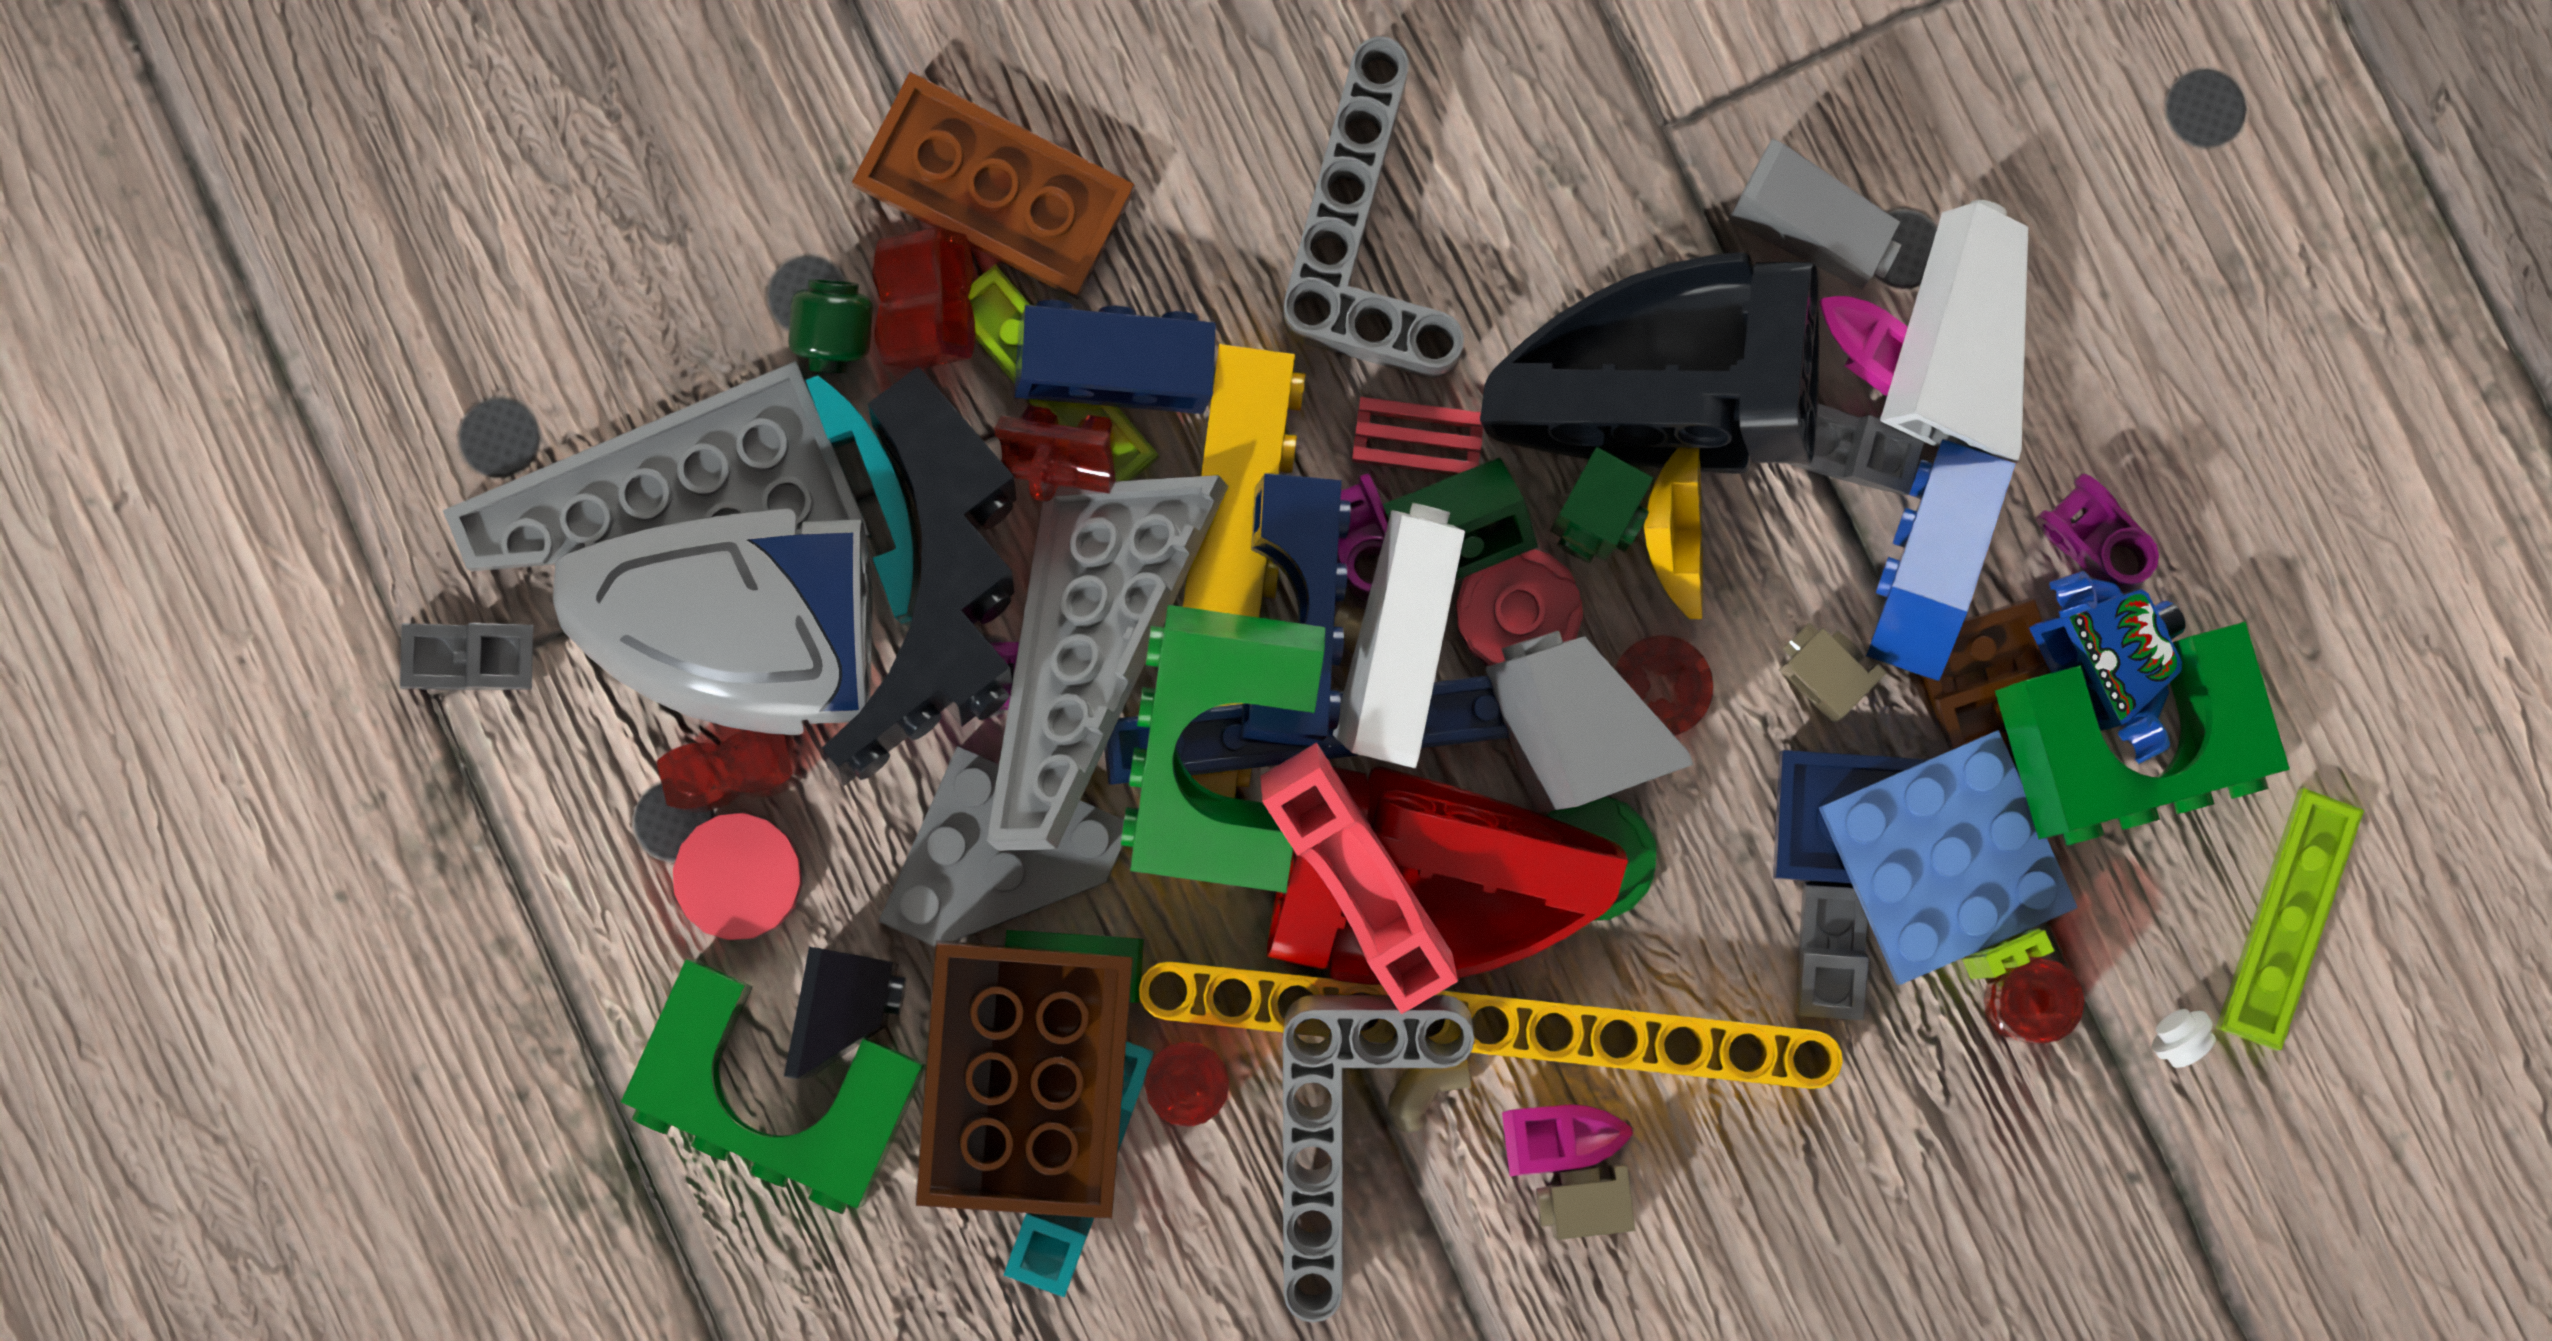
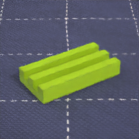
M2033 929L2026 930L1962 958V961L1970 979L1995 978L2007 973L2005 968L2020 967L2029 963V958L2043 957L2054 952V949L2045 930Z

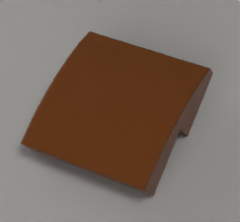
M2028 598L1965 618L1940 680L1936 681L1922 676L1950 751L1999 730L2005 745L2010 744L1995 690L2051 673L2029 629L2030 626L2042 621L2035 599Z

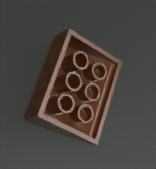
M935 941L915 1192L916 1206L1112 1219L1133 957L995 944Z

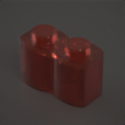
M935 227L878 240L872 276L881 301L877 313L874 337L882 363L884 365L913 370L917 366L921 369L971 359L975 346V319L968 297L973 280V260L967 235Z
M743 730L726 739L720 746L711 743L686 744L674 748L656 761L667 806L690 813H702L719 809L731 803L740 794L749 797H768L780 794L795 786L802 779L792 736L785 734H767Z

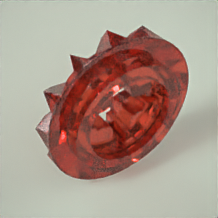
M1665 635L1644 638L1629 647L1622 654L1614 669L1642 700L1647 697L1645 693L1651 687L1649 680L1646 678L1647 674L1641 668L1642 666L1660 677L1668 672L1672 673L1678 667L1683 670L1676 677L1678 681L1672 687L1673 693L1677 696L1676 701L1682 707L1679 709L1674 702L1669 703L1663 697L1655 702L1651 701L1647 706L1674 736L1693 728L1706 714L1713 697V677L1704 656L1690 643L1677 637Z

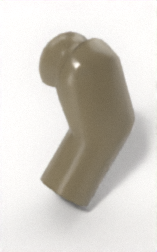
M1467 1059L1457 1066L1448 1068H1408L1389 1095L1388 1112L1392 1115L1394 1126L1402 1132H1416L1426 1124L1427 1117L1425 1112L1430 1107L1437 1093L1470 1088L1471 1079Z

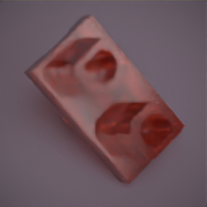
M1028 405L1019 418L1001 416L994 427L995 436L1001 444V462L1015 479L1029 481L1030 494L1034 500L1051 501L1058 485L1110 494L1116 479L1112 456L1115 439L1113 423L1109 418L1087 415L1086 418L1080 421L1078 427L1064 426L1058 424L1057 415L1052 413L1049 408Z

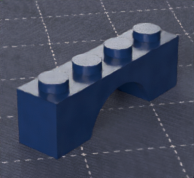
M1264 473L1255 486L1251 550L1269 559L1286 575L1296 595L1298 623L1325 627V648L1315 713L1242 703L1240 740L1312 746L1315 743L1319 745L1328 737V729H1337L1341 699L1339 691L1331 690L1332 665L1339 666L1342 660L1344 630L1343 627L1334 626L1335 602L1344 601L1347 587V565L1345 563H1337L1338 539L1347 538L1351 514L1350 501L1341 500L1342 480Z

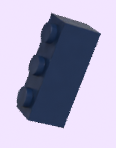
M1042 300L1037 302L1035 306L1025 305L1018 325L1014 398L1203 414L1213 396L1216 322L1199 321V317L1196 314L1183 311L1167 312L1161 317L1136 315V311L1132 308L1117 305L1102 307L1098 312L1075 310L1072 304L1061 300Z

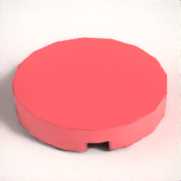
M1535 549L1466 576L1462 582L1455 605L1458 631L1468 650L1487 666L1505 661L1502 648L1534 637L1559 631L1563 642L1576 639L1583 618L1580 592L1569 569L1549 553Z
M746 813L718 815L697 826L681 844L673 867L674 895L685 916L704 933L729 941L755 939L778 928L794 910L803 885L800 859L790 838L772 822Z

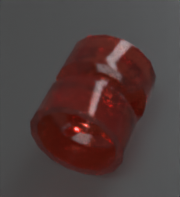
M2046 959L2030 960L2029 963L2020 967L2005 968L2007 973L1991 978L1987 983L1983 999L1986 1018L1996 1032L2010 1041L2026 1044H2045L2059 1041L2073 1032L2082 1018L2085 1003L2082 986L2073 972L2059 962Z
M1185 1041L1169 1045L1154 1057L1147 1069L1144 1087L1148 1103L1159 1117L1172 1125L1191 1127L1206 1123L1219 1113L1228 1097L1230 1079L1226 1064L1216 1051L1201 1043Z

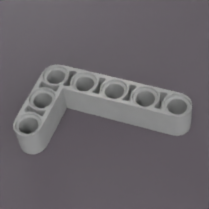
M1376 36L1360 44L1352 57L1286 291L1283 321L1288 333L1295 340L1303 344L1418 376L1438 378L1447 375L1456 367L1462 353L1464 335L1460 324L1454 317L1438 310L1350 287L1408 74L1409 60L1404 48L1397 41L1389 37ZM1384 60L1395 68L1396 76L1390 82L1375 84L1363 75L1362 69L1370 61ZM1367 119L1378 127L1380 135L1371 143L1358 144L1347 136L1345 129L1354 120ZM1348 178L1356 181L1362 187L1363 195L1354 203L1341 204L1330 196L1328 189L1336 180ZM1334 238L1343 244L1347 253L1339 263L1332 265L1323 264L1312 255L1311 249L1313 245L1320 239ZM1309 297L1318 298L1328 306L1330 314L1320 324L1307 325L1296 317L1294 312L1296 305L1301 300ZM1369 314L1379 315L1389 323L1391 332L1382 341L1368 342L1357 333L1355 328L1357 321ZM1428 331H1438L1449 339L1452 347L1451 352L1443 358L1430 359L1418 350L1416 344L1418 337Z
M1310 995L1301 997L1292 1003L1286 1012L1283 1030L1284 1299L1290 1312L1302 1321L1314 1323L1326 1320L1334 1315L1342 1299L1343 1068H1448L1457 1066L1465 1061L1473 1049V1023L1468 1008L1455 997L1434 995L1407 1012L1400 1014L1389 995ZM1315 1018L1325 1022L1330 1028L1331 1033L1321 1043L1311 1044L1301 1040L1295 1033V1028L1305 1019ZM1380 1018L1392 1023L1397 1031L1388 1042L1375 1044L1364 1039L1360 1033L1363 1025L1372 1019ZM1446 1018L1458 1023L1462 1028V1032L1451 1043H1436L1426 1034L1430 1024L1438 1019ZM1307 1083H1318L1328 1089L1331 1097L1321 1106H1305L1295 1096L1298 1088ZM1314 1146L1326 1151L1331 1160L1321 1169L1310 1170L1298 1163L1295 1159L1296 1155L1304 1148ZM1316 1210L1327 1215L1331 1223L1323 1231L1312 1233L1300 1228L1296 1223V1219L1305 1211ZM1314 1273L1325 1277L1331 1285L1322 1294L1310 1295L1301 1291L1296 1283L1304 1275Z

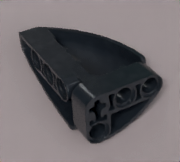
M1746 253L1714 254L1670 263L1618 281L1557 314L1526 338L1492 370L1484 384L1480 422L1485 432L1491 438L1507 444L1584 459H1590L1595 448L1598 447L1625 463L1635 466L1663 468L1677 448H1700L1701 472L1743 474L1750 467V459L1753 463L1811 464L1816 441L1820 360L1819 290L1815 262H1756L1753 265L1750 256Z

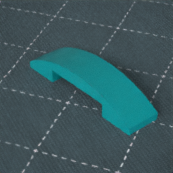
M818 375L806 380L827 439L834 448L856 441L896 546L895 550L873 558L894 617L901 624L911 621L919 587V551L913 515L905 489L885 448L852 404Z
M1127 1041L1117 1155L1154 1055V1051ZM1026 1213L1003 1275L1065 1298L1094 1218Z

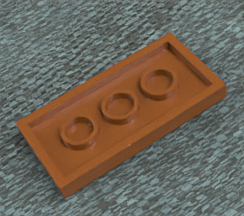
M909 72L852 180L854 188L1077 300L1135 191L1134 183L912 72Z

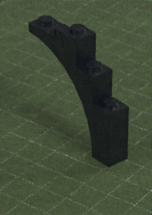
M919 366L868 403L872 428L899 465L917 507L922 531L921 582L910 628L889 673L860 713L822 747L827 768L843 787L855 777H858L859 780H864L878 772L889 760L890 754L888 752L907 737L911 740H917L930 732L942 717L940 712L945 708L963 727L974 717L984 720L997 712L1008 700L1009 694L1007 692L1012 689L1010 667L974 624L977 621H980L981 624H986L997 618L1011 603L1010 596L1015 593L1012 570L977 531L981 526L985 530L993 528L1011 512L1013 502L1017 500L1014 476Z

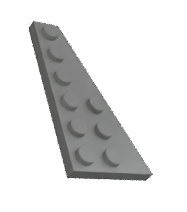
M796 361L443 510L465 566L470 571L555 565L560 557L568 553L634 532L691 520L777 509H791L795 512L797 520L796 535L802 534L803 522L863 520L866 538H872L836 451L827 439L808 385Z
M1219 475L1045 486L987 835V842L998 851L1050 850L1058 848L1146 662L1151 626H1163L1166 620L1168 605H1173L1229 487Z

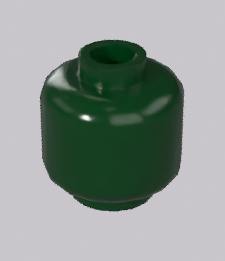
M829 279L808 280V289L799 290L792 296L788 344L793 353L809 358L808 370L824 373H846L847 361L861 360L869 354L873 305L867 296L858 293V283Z

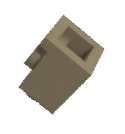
M1810 622L1784 646L1783 650L1791 658L1779 669L1832 723L1842 719L1887 674L1879 664L1868 670L1863 668L1859 662L1864 658V655L1844 634L1836 631L1831 636L1824 628L1818 631Z
M1624 1164L1609 1165L1610 1178L1600 1179L1599 1168L1560 1172L1562 1184L1536 1188L1540 1226H1552L1553 1237L1557 1240L1635 1231L1628 1166Z

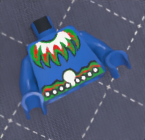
M2083 571L2049 582L2050 589L2056 590L2057 601L2062 609L2058 612L2059 616L2035 623L2029 629L2050 672L2054 673L2081 665L2100 731L2123 725L2124 728L2118 731V735L2121 740H2127L2133 745L2136 753L2135 760L2138 764L2168 750L2170 747L2169 737L2163 724L2159 721V717L2169 695L2168 684L2182 670V660L2172 642V639L2182 634L2186 628L2185 618L2181 610L2169 601H2162L2154 606L2149 594L2143 589L2123 594L2115 583L2091 579Z

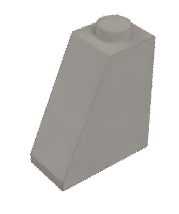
M1773 138L1756 165L1728 219L1734 225L1807 262H1815L1817 267L1860 289L1864 288L1873 274L1884 279L1901 247V244L1891 240L1900 221L1785 144Z

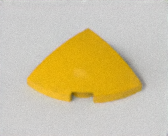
M1677 448L1661 470L1649 497L1647 505L1649 514L1644 524L1646 545L1657 577L1672 601L1689 619H1702L1703 546L1700 448Z

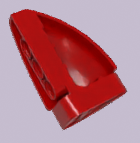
M1332 766L1451 950L1458 979L1494 970L1533 956L1567 938L1604 914L1618 897L1628 859L1624 849L1613 841L1528 809L1415 775L1377 766L1371 769L1367 780L1365 773ZM1293 850L1286 893L1276 892L1267 943V957L1323 970L1327 968L1329 969L1330 977L1337 981L1382 985L1367 963L1358 939L1331 891L1313 866L1304 857L1297 856Z

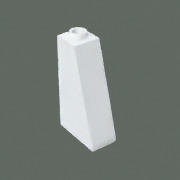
M1973 200L1970 204L1942 212L1880 421L1939 448L1942 439L2010 462H2018L2022 450L2028 226L2006 216V209L1999 204L1986 200Z
M1412 503L1410 514L1391 510L1340 705L1339 723L1337 729L1333 731V736L1352 753L1412 768L1417 766L1465 534L1464 530L1447 524L1450 512L1417 503Z

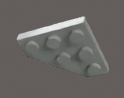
M957 746L878 922L935 947L936 940L956 942L969 935L1106 884L1124 847L1121 846L1124 819L1080 800L1057 849L998 851L987 842V835L999 764Z

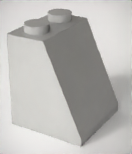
M1559 631L1534 637L1502 648L1505 661L1485 667L1493 686L1495 698L1499 703V710L1504 725L1507 727L1508 736L1529 799L1536 813L1577 807L1693 765L1688 750L1585 636L1563 642Z

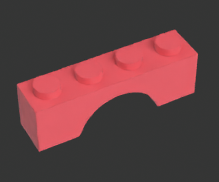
M1317 743L1313 744L1261 775L1263 804L1297 856L1304 857L1313 866L1331 891L1352 927L1367 963L1400 1014L1407 1012L1457 983L1458 978L1451 950Z

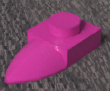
M1849 296L1822 298L1819 304L1829 331L1840 348L1849 356L1844 366L1887 396L1908 326L1886 310L1869 301Z
M1569 1104L1512 1109L1502 1112L1510 1177L1570 1171L1597 1164L1616 1153L1633 1135L1632 1128L1620 1118L1591 1106Z

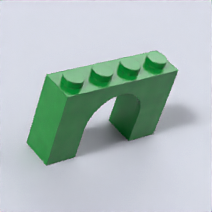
M1168 605L1165 627L1151 626L1146 665L1159 667L1156 689L1142 688L1137 726L1150 728L1147 749L1134 747L1129 786L1142 788L1139 808L1126 807L1121 846L1133 847L1130 871L1286 893L1293 848L1263 802L1222 796L1200 785L1184 767L1178 753L1177 741L1182 731L1194 718L1208 709L1223 704L1247 703L1315 713L1324 657L1325 627Z
M2246 621L2173 642L2182 660L2181 672L2170 682L2180 718V738L2171 763L2157 777L2135 772L2119 761L2110 751L2099 729L2081 665L2027 679L1995 690L2039 840L2063 834L2066 846L2104 836L2102 822L2118 818L2122 830L2160 820L2156 807L2173 803L2176 814L2200 809L2215 804L2212 791L2228 787L2231 799L2269 789L2266 776L2290 770Z
M686 959L621 1099V1103L636 1109L632 1120L666 1135L671 1125L694 1135L690 1146L714 1158L726 1161L729 1153L732 1152L753 1162L749 1172L774 1185L785 1188L790 1178L812 1188L808 1199L834 1212L844 1214L847 1205L856 1209L863 1207L924 1074L926 1064L872 1039H863L833 1105L821 1120L807 1130L794 1135H773L759 1131L744 1122L734 1112L726 1099L721 1083L723 1052L753 986L696 960Z

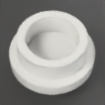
M2188 1009L2177 1010L2166 1016L2157 1025V1035L2152 1042V1049L2160 1059H2168L2173 1067L2188 1066L2205 1056L2214 1046L2216 1037L2211 1032L2213 1022L2204 1011L2189 1012Z

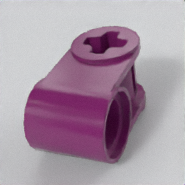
M1367 473L1358 478V484L1341 491V500L1350 501L1351 514L1347 538L1338 539L1337 563H1345L1347 565V587L1351 593L1360 600L1368 602L1372 584L1366 583L1358 577L1355 572V566L1365 556H1380L1388 518L1376 487Z
M2081 473L2074 480L2075 489L2051 512L2043 510L2036 516V522L2048 539L2065 554L2071 556L2093 579L2113 582L2123 593L2130 592L2151 577L2157 568L2159 560L2157 545L2152 537L2120 507L2114 496L2100 482L2090 475ZM2082 508L2087 509L2086 514L2076 523H2071V518ZM2122 546L2133 551L2139 565L2136 575H2123L2114 569L2110 561L2112 547Z

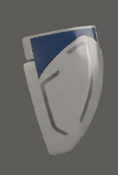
M777 509L691 520L634 532L596 543L560 557L555 563L553 605L564 633L589 658L619 682L647 698L686 716L731 728L785 735L802 734L804 732V720H808L809 724L850 722L860 713L871 698L873 586L871 561L863 520L803 522L802 534L796 535L797 520L795 512L791 509Z

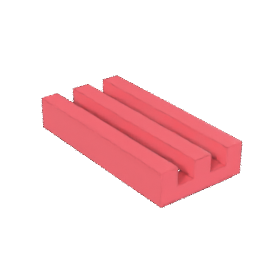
M1360 397L1352 462L1457 475L1479 466L1483 439V426L1480 422L1481 412ZM1370 415L1469 427L1470 434L1469 436L1373 424L1369 423ZM1367 438L1467 450L1466 461L1370 449L1366 448Z

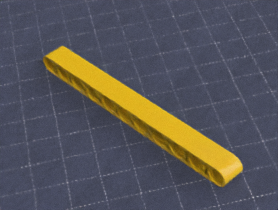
M1162 962L1152 966L1142 976L1139 985L1140 1000L1145 1010L1154 1017L1169 1021L1282 1033L1285 1019L1282 1018L1278 1011V999L1281 993L1291 986L1304 987L1312 995L1388 994L1382 985H1366L1329 978L1179 962ZM1172 972L1178 974L1187 985L1185 1001L1174 1010L1159 1008L1151 998L1150 988L1152 982L1163 973ZM1230 979H1236L1245 983L1252 997L1250 1007L1244 1014L1237 1017L1223 1015L1214 1004L1216 988L1220 983ZM1441 991L1436 994L1455 997L1463 1002L1470 1011L1471 1018L1479 1009L1485 1006L1496 1008L1503 1014L1506 1020V1030L1502 1038L1493 1044L1481 1043L1474 1036L1471 1053L1807 1089L1823 1088L1832 1083L1839 1075L1843 1063L1842 1051L1837 1042L1828 1034L1816 1030ZM1549 1013L1560 1015L1569 1025L1570 1035L1568 1042L1557 1051L1546 1050L1539 1044L1536 1038L1535 1029L1537 1023L1543 1016ZM1310 1018L1304 1023L1298 1024L1295 1028V1033L1328 1037L1331 1030L1322 1020ZM1378 1018L1371 1028L1362 1030L1360 1033L1369 1042L1386 1043L1393 1038L1397 1030L1389 1021ZM1444 1018L1441 1028L1429 1038L1440 1044L1451 1043L1459 1037L1462 1028L1455 1021ZM1613 1020L1624 1022L1633 1033L1634 1041L1632 1048L1627 1054L1619 1058L1609 1056L1604 1052L1600 1044L1602 1029ZM1677 1027L1688 1029L1693 1033L1697 1041L1695 1056L1689 1062L1680 1065L1668 1058L1664 1046L1667 1035ZM1742 1034L1751 1035L1756 1039L1761 1051L1759 1062L1748 1071L1737 1069L1729 1058L1731 1043ZM1806 1041L1815 1042L1824 1053L1823 1068L1812 1078L1803 1077L1794 1066L1793 1057L1795 1050Z

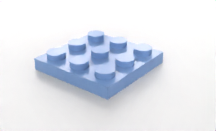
M1999 730L1819 807L1896 985H1902L2078 908L2047 838L2038 839L2021 779Z

